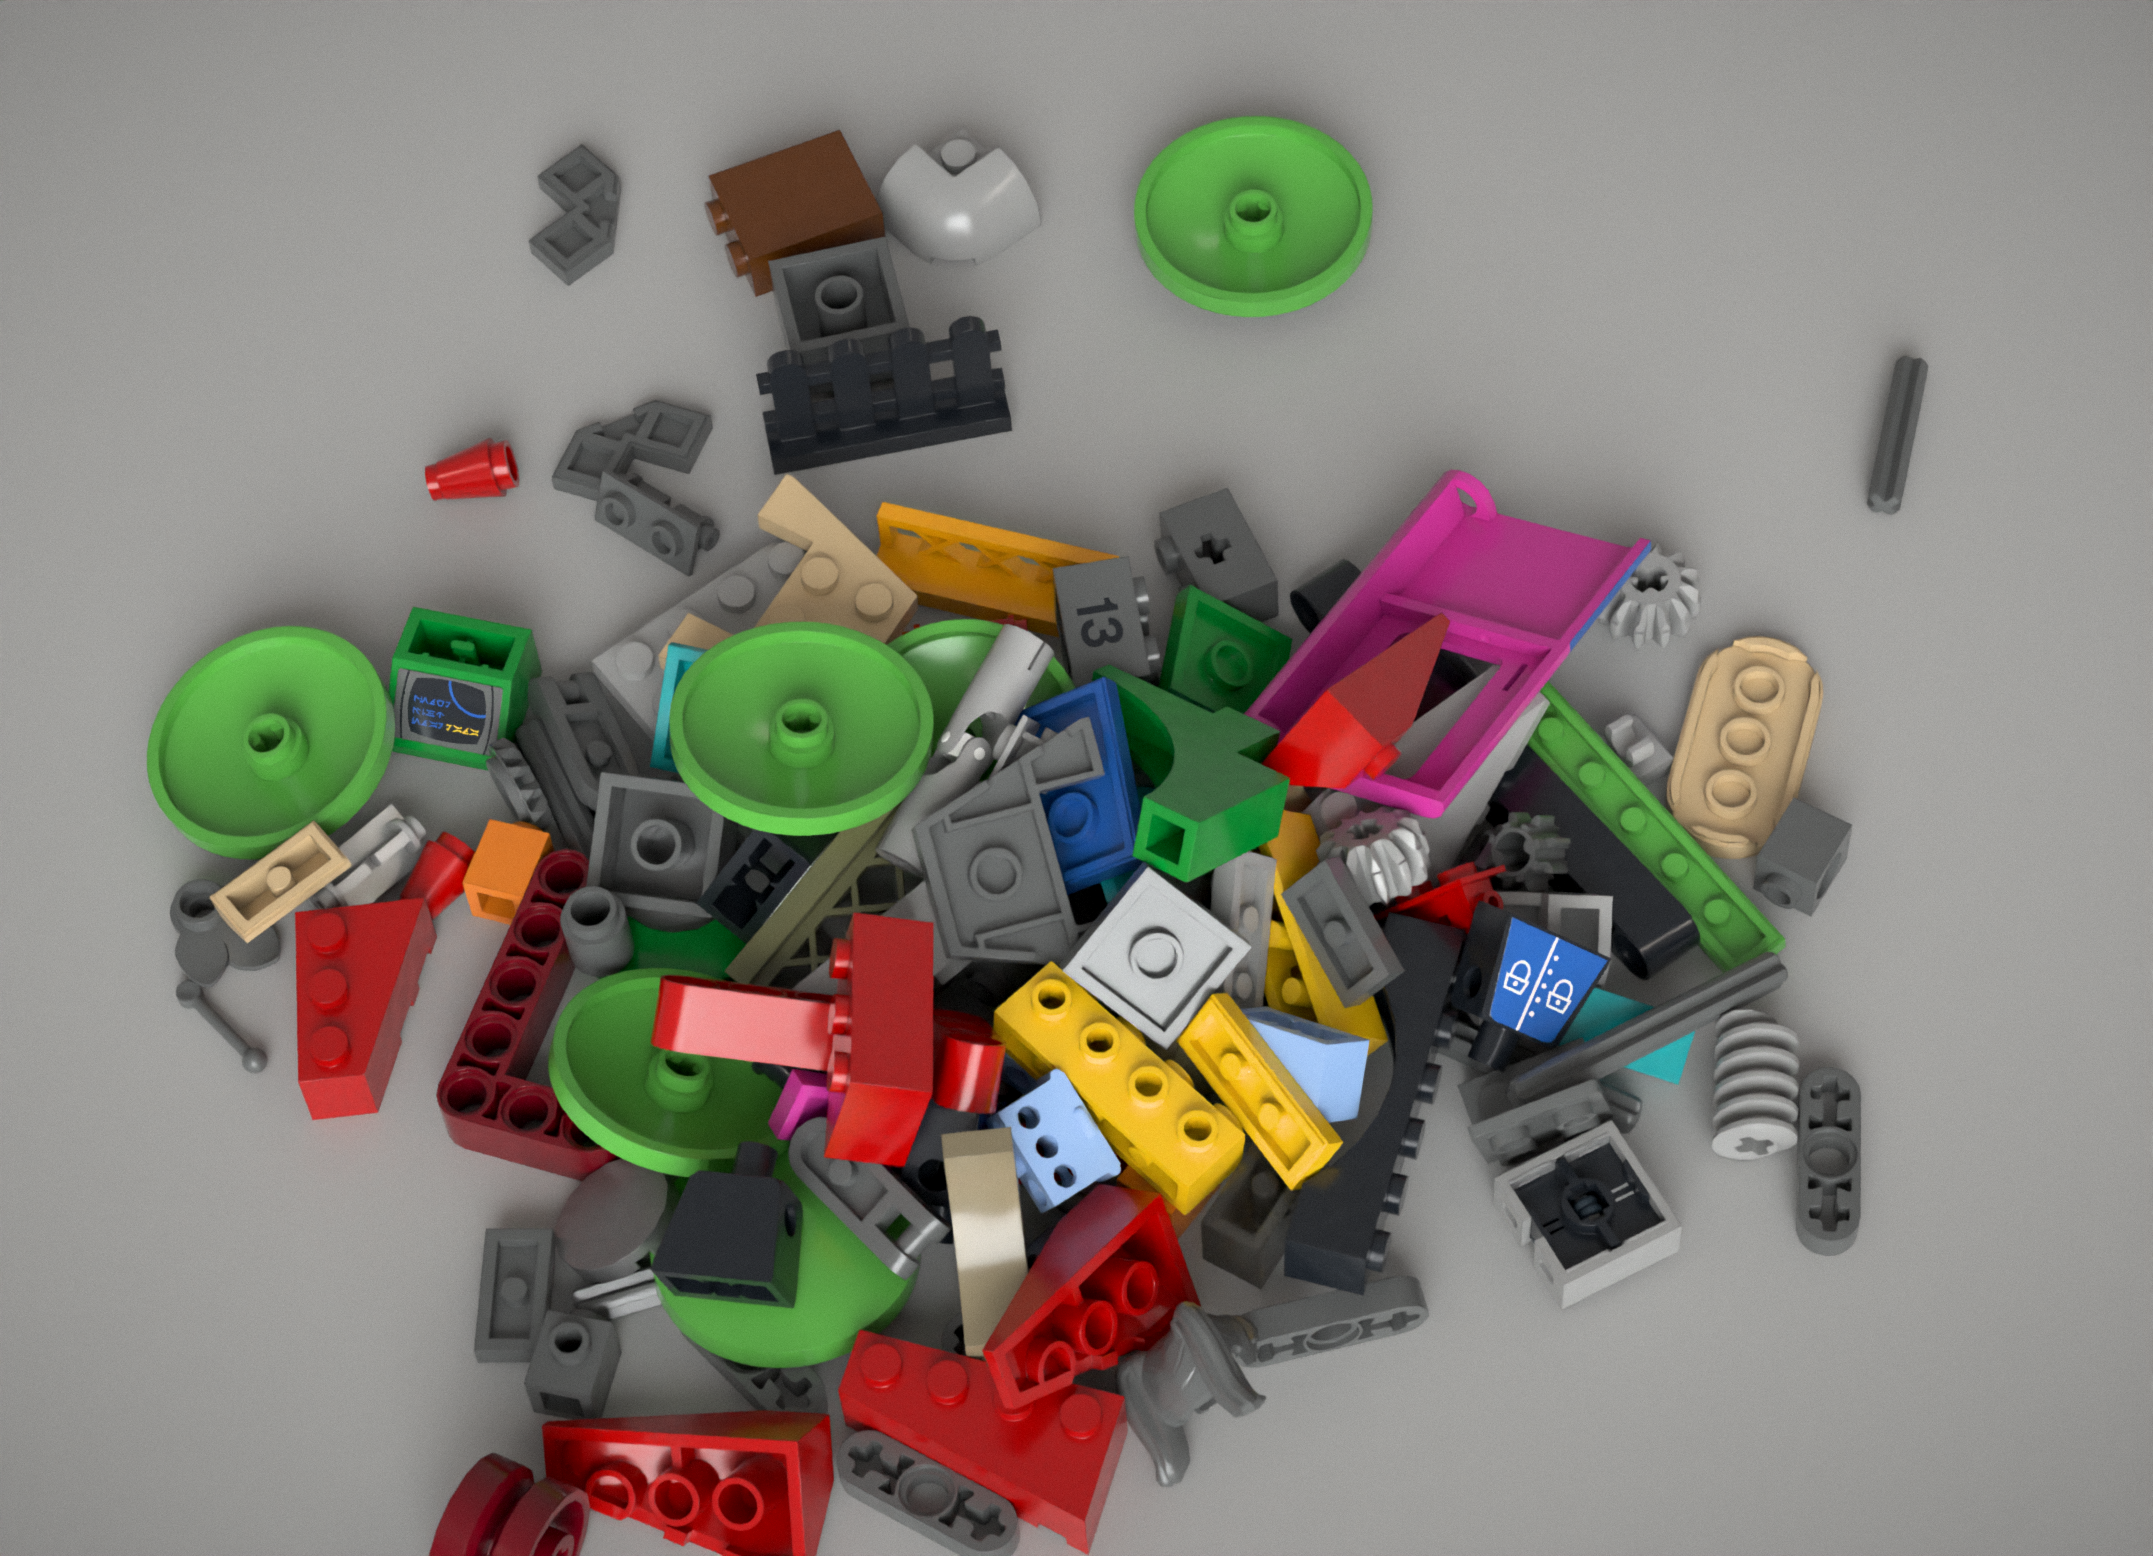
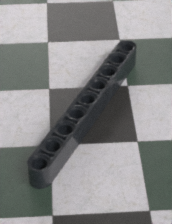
M1342 559L1291 591L1290 601L1293 610L1301 624L1310 634L1360 575L1361 571L1350 561ZM1440 653L1436 659L1414 722L1468 684ZM1527 744L1514 768L1504 773L1487 804L1491 808L1485 819L1495 828L1498 824L1508 823L1509 813L1528 812L1531 819L1536 815L1554 816V825L1559 827L1557 833L1561 838H1570L1571 843L1569 844L1570 848L1565 849L1564 860L1568 861L1566 866L1568 871L1565 874H1553L1555 879L1548 881L1549 887L1554 892L1613 896L1611 952L1637 978L1649 980L1698 946L1700 943V933L1696 923L1684 906Z

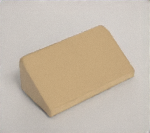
M312 821L210 896V899L226 924L248 943L349 869L352 864L315 821Z

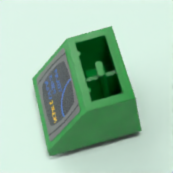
M412 607L392 657L388 691L395 714V736L392 752L488 771L485 762L491 758L488 744L505 738L515 745L517 740L515 731L523 724L530 706L528 701L529 681L532 678L541 677L543 672L532 629Z

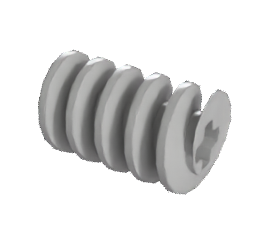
M1733 1010L1723 1014L1715 1022L1714 1030L1717 1038L1714 1047V1059L1717 1063L1714 1066L1713 1081L1716 1085L1713 1092V1106L1716 1110L1713 1113L1712 1129L1715 1132L1712 1139V1149L1718 1156L1740 1161L1758 1160L1774 1152L1787 1150L1797 1143L1798 1131L1791 1125L1797 1120L1798 1107L1791 1100L1797 1097L1799 1084L1792 1076L1798 1072L1799 1060L1793 1054L1798 1049L1799 1036L1794 1030L1778 1025L1775 1018L1765 1012Z

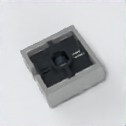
M1612 1120L1494 1178L1493 1204L1520 1246L1532 1242L1534 1245L1533 1266L1561 1310L1678 1252L1680 1249L1681 1223Z

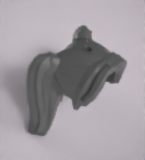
M1185 1301L1178 1303L1170 1322L1171 1329L1168 1333L1160 1338L1148 1351L1136 1352L1132 1356L1121 1360L1116 1368V1394L1125 1396L1127 1422L1150 1454L1156 1469V1481L1161 1487H1172L1174 1484L1182 1482L1189 1466V1445L1182 1425L1187 1423L1193 1411L1202 1414L1218 1403L1237 1418L1259 1409L1266 1400V1396L1260 1395L1253 1390L1231 1354H1238L1247 1367H1254L1257 1363L1256 1357L1259 1355L1256 1344L1258 1329L1251 1320L1242 1315H1213L1205 1313L1194 1302L1189 1303Z

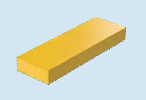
M1228 993L1212 994L1176 1041L1227 1108L1237 1117L1240 1125L1290 1190L1301 1189L1304 1182L1320 1172L1343 1144V1141Z

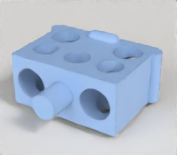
M1054 1069L1037 1079V1088L984 1120L989 1129L1011 1127L1018 1178H1020L1041 1213L1059 1205L1095 1181L1098 1183L1104 1182L1118 1175L1121 1171V1163L1064 1071L1061 1072L1059 1069ZM1032 1110L1036 1113L1037 1118L1033 1115ZM1018 1114L1025 1119L1026 1128L1019 1124ZM1036 1143L1043 1148L1044 1158L1037 1153ZM1068 1168L1072 1171L1073 1176L1069 1173ZM1054 1172L1061 1177L1062 1187L1055 1182Z

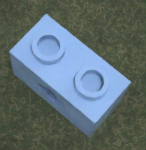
M1266 1006L1240 1009L1328 1123L1357 1119L1370 1040Z

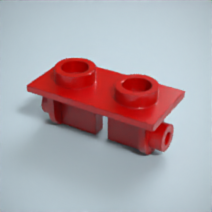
M1473 861L1449 869L1437 875L1440 887L1433 889L1430 880L1420 885L1412 886L1411 894L1408 896L1395 897L1396 906L1373 916L1376 921L1387 918L1388 913L1392 912L1465 929L1466 934H1468L1474 910L1479 900L1503 909V900L1493 890L1489 878L1505 872V866L1501 865L1478 872Z

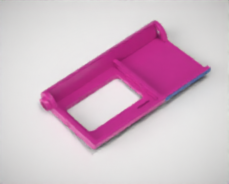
M1451 469L1446 471L1244 714L1279 730V744L1328 688L1442 612L1450 620V624L1441 649L1500 665L1501 667L1412 777L1400 779L1383 773L1378 779L1373 781L1365 774L1345 789L1331 788L1392 808L1407 810L1409 813L1425 818L1435 819L1441 817L1651 550V540L1639 538L1635 545L1630 548L1498 514L1489 490L1481 481L1461 470ZM1457 488L1468 493L1474 500L1476 507L1463 503L1460 500Z

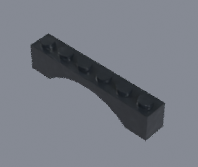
M1392 912L1388 913L1383 933L1405 971L1373 995L1393 1057L1391 1085L1378 1115L1359 1141L1333 1165L1302 1184L1285 1238L1284 1276L1359 1295H1364L1371 1270L1382 1273L1385 1268L1392 1238V1232L1384 1231L1388 1213L1397 1216L1401 1214L1409 1182V1176L1401 1174L1405 1157L1414 1160L1418 1158L1426 1120L1418 1119V1114L1422 1102L1434 1104L1440 1084L1442 1065L1434 1064L1438 1048L1449 1051L1453 1043L1458 1021V1011L1450 1010L1452 1006L1451 995L1466 939L1465 929Z

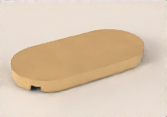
M1748 636L1734 640L1731 647L1724 648L1720 652L1718 648L1703 661L1695 680L1668 777L1665 806L1667 811L1709 856L1723 859H1742L1758 855L1792 799H1798L1820 717L1823 683L1817 669L1815 674L1813 668L1807 663L1806 655L1792 644L1776 638Z

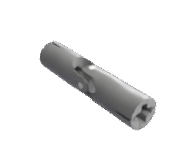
M1004 624L937 743V749L930 758L921 780L902 801L876 846L875 851L881 857L903 871L924 879L911 829L971 790L979 782L982 774L987 771L994 760L992 754L999 737L1009 724H1015L1052 660L1055 652L1048 644L1043 643L1041 639L1024 629ZM978 717H980L983 724L982 738L973 737L965 732L968 725Z

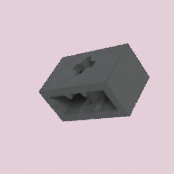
M1228 487L1159 512L1161 538L1154 540V548L1163 572L1166 575L1175 573L1181 585L1178 587V593L1192 585L1260 622L1279 616L1278 580Z

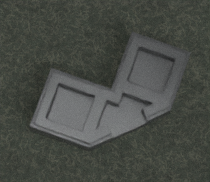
M582 144L537 176L540 189L567 213L528 240L531 254L567 286L614 254L621 196L619 176Z
M654 400L633 408L634 414L604 426L597 422L576 430L552 475L554 489L598 501L602 471L608 469L616 475L620 473L626 474L634 459L690 474L713 429L711 416Z

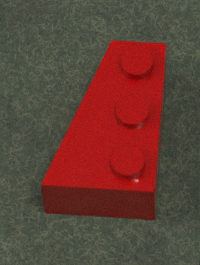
M425 897L295 912L298 1084L312 1120L379 1112L402 1043L400 1033L409 1007L415 1005L420 990L418 980L427 953L432 954L437 939Z
M853 913L845 939L834 938L830 953L829 977L838 979L837 994L834 993L832 996L828 1015V1034L833 1035V1046L827 1071V1091L829 1096L824 1158L899 1167L905 1166L933 1093L934 923Z

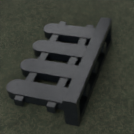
M966 316L957 319L950 325L949 338L926 342L924 333L920 329L907 327L891 334L888 339L889 350L865 354L864 345L859 340L842 339L829 347V361L807 365L804 364L802 354L797 351L782 350L774 353L767 361L768 372L756 374L760 395L772 393L775 409L762 413L774 475L1012 431L1011 415L1004 390L1006 388L1002 368L991 369L990 353L1002 351L998 329L986 331L985 323L981 318ZM952 360L954 376L931 381L929 364ZM892 371L894 388L871 392L869 375ZM832 382L834 399L811 403L809 386Z

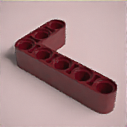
M561 849L545 856L536 867L441 1077L436 1097L448 1135L456 1145L467 1150L583 1182L587 1176L605 1164L622 1158L607 1151L600 1145L593 1147L582 1146L584 1142L591 1138L583 1133L561 1107L553 1088L526 1081L576 968L570 957L561 928L560 917L568 898L577 890L586 887L589 860L584 854L576 850ZM570 887L577 888L576 890L570 893H559L562 890ZM543 941H554L548 946L534 947L535 945ZM531 994L525 1000L518 1002L510 1001L517 995ZM494 1049H507L502 1054L494 1057L485 1056ZM474 1103L482 1104L475 1111L468 1113L460 1112L467 1105ZM530 1121H544L537 1128L530 1130L521 1129L523 1125Z

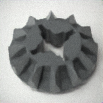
M505 738L488 744L491 758L485 761L486 766L514 819L533 824L542 831L551 825L552 812L548 806V801L520 750H517L514 743Z

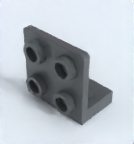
M1583 1037L1506 1067L1505 1072L1496 1070L1457 1085L1472 1124L1467 1127L1471 1140L1488 1164L1497 1160L1500 1161L1501 1166H1511L1524 1162L1539 1153L1537 1145L1560 1136L1563 1137L1564 1142H1568L1600 1126V1121L1613 1117L1600 1079L1597 1081L1596 1079L1588 1080L1515 1109L1507 1099L1505 1089L1510 1084L1512 1078L1584 1043Z

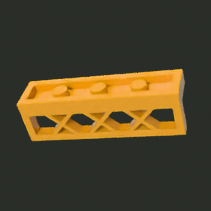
M882 502L876 516L880 538V547L876 556L918 596V605L986 621L1006 619L1007 614H1013L1014 620L1027 619L1028 631L1058 638L1054 613L1053 568L1119 558V556L886 502ZM897 528L915 532L921 538L900 534ZM960 543L973 545L981 552L966 549ZM1018 556L1033 559L1039 565L1026 563Z

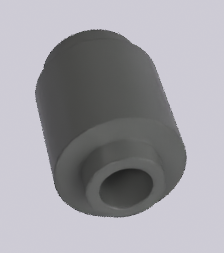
M597 886L584 887L574 892L568 898L560 917L561 928L573 964L584 974L594 977H605L619 972L630 962L635 949L633 935L622 901L615 894Z

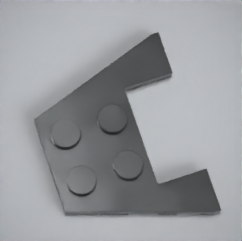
M1089 717L1077 720L1065 730L1026 753L1011 765L972 788L911 829L946 959L1047 965L1052 961L1057 966H1060V962L1092 925L1093 922L1082 925L1075 924L1040 798V793L1099 779L1105 775Z

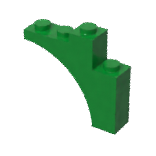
M1109 664L1093 671L1091 682L1102 677H1107L1116 682L1131 759L1148 775L1156 787L1152 793L1145 795L1143 798L1133 857L1187 883L1278 837L1290 778L1261 763L1278 745L1279 730L1228 706L1211 713Z

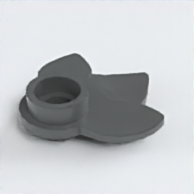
M196 879L187 882L176 892L170 907L172 924L180 935L175 948V956L180 968L189 979L200 986L210 988L219 981L228 965L238 970L257 971L278 962L281 947L279 938L272 925L246 943L221 918L210 899V896L224 886L211 880ZM202 910H213L204 917L195 918L196 914Z

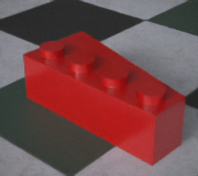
M859 1329L838 1389L846 1426L857 1432L864 1430L878 1431L1000 1495L1011 1503L1018 1518L1037 1528L1039 1524L1065 1537L1068 1545L1089 1555L1128 1433L1125 1396L1072 1383L1063 1389L1015 1410L1004 1408L986 1361Z

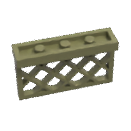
M901 803L877 819L861 826L841 831L764 926L762 925L726 968L725 972L735 982L770 987L784 969L811 966V971L813 972L830 958V955L819 956L817 930L827 918L852 916L853 913H885L897 903L861 906L858 880L868 868L895 866L883 857L878 858L879 854L875 851V848ZM895 866L899 901L906 895L904 871ZM851 890L852 907L836 908ZM809 941L810 957L794 959Z

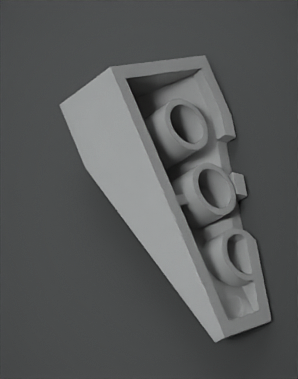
M1493 665L1413 722L1412 727L1395 744L1402 752L1401 756L1384 774L1400 779L1412 777L1501 666ZM1541 692L1536 695L1441 817L1432 819L1409 813L1411 818L1418 820L1420 829L1425 831L1431 851L1428 854L1432 865L1427 869L1428 879L1425 881L1430 880L1433 889L1440 887L1437 878L1438 874L1455 868L1460 863L1461 859L1458 857V854L1475 824L1481 826L1491 808L1487 804L1504 773L1514 768L1548 708L1550 702ZM1327 788L1301 813L1311 816L1316 833L1320 837L1327 830L1337 828V822L1340 819H1352L1358 816L1360 811L1366 814L1375 812L1380 807H1387L1390 812L1397 809ZM1395 897L1390 899L1388 905L1382 902L1388 909L1397 905Z

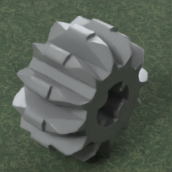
M1658 542L1598 617L1599 623L1610 624V633L1614 641L1628 635L1632 636L1637 651L1645 643V640L1653 639L1664 650L1670 641V634L1685 638L1690 630L1691 620L1696 619V615L1700 613L1702 597L1699 595L1700 579L1697 575V569L1685 568V559L1683 558L1682 551L1667 557L1663 556Z
M1380 807L1372 813L1365 814L1360 811L1358 816L1352 819H1340L1337 822V828L1327 830L1320 836L1321 845L1316 849L1319 859L1317 865L1325 859L1341 857L1368 907L1376 902H1384L1388 905L1391 898L1408 896L1411 894L1412 886L1420 885L1428 879L1427 869L1432 865L1428 854L1431 851L1425 831L1420 829L1418 820L1411 818L1407 810L1397 809L1390 812L1387 807Z

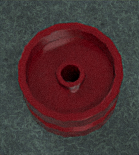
M493 1452L480 1458L467 1472L450 1498L436 1529L429 1556H579L588 1527L590 1513L588 1494L550 1476L535 1483L531 1469Z

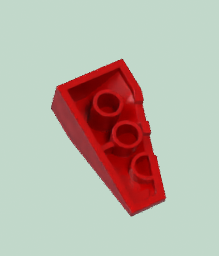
M1441 612L1328 688L1261 764L1289 777V785L1345 789L1365 774L1373 781L1378 779L1402 754L1395 744L1413 725L1450 620Z
M1099 1184L1058 1222L982 1349L1004 1408L1015 1410L1071 1385L1075 1376L1091 1369L1105 1370L1117 1365L1118 1357L1134 1350L1148 1351L1171 1329L1170 1322L1178 1303L1188 1301L1189 1303L1194 1302L1199 1307L1201 1306L1161 1193Z
M757 1410L547 1421L542 1425L546 1477L550 1476L587 1493L590 1509L619 1521L626 1517L632 1518L664 1531L663 1539L683 1547L688 1542H691L723 1556H816L834 1483L830 1414Z

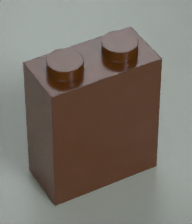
M840 130L708 176L713 200L705 202L704 205L709 223L716 236L725 233L729 241L728 244H725V251L731 269L736 278L746 276L755 297L773 291L768 261L886 237L883 213Z

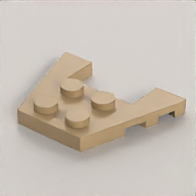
M786 474L758 513L759 528L807 552L754 628L783 622L828 623L862 632L886 645L901 635L918 610V596L795 477ZM688 613L658 655L660 668L665 670L668 645L671 642L709 650L714 645L733 636V634Z

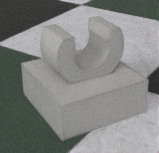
M1628 713L1605 726L1604 732L1599 735L1645 787L1670 773L1673 757L1636 714L1630 716Z

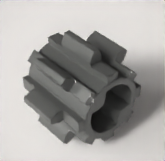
M1511 812L1508 817L1509 822L1502 824L1503 830H1490L1488 842L1492 844L1491 855H1487L1486 864L1495 867L1505 866L1506 871L1497 875L1502 879L1503 888L1516 889L1521 888L1525 884L1529 892H1544L1548 890V881L1555 879L1553 874L1567 873L1568 868L1566 866L1568 861L1564 860L1565 849L1570 848L1569 844L1571 841L1570 838H1561L1557 833L1559 827L1554 825V816L1536 815L1531 819L1528 812Z

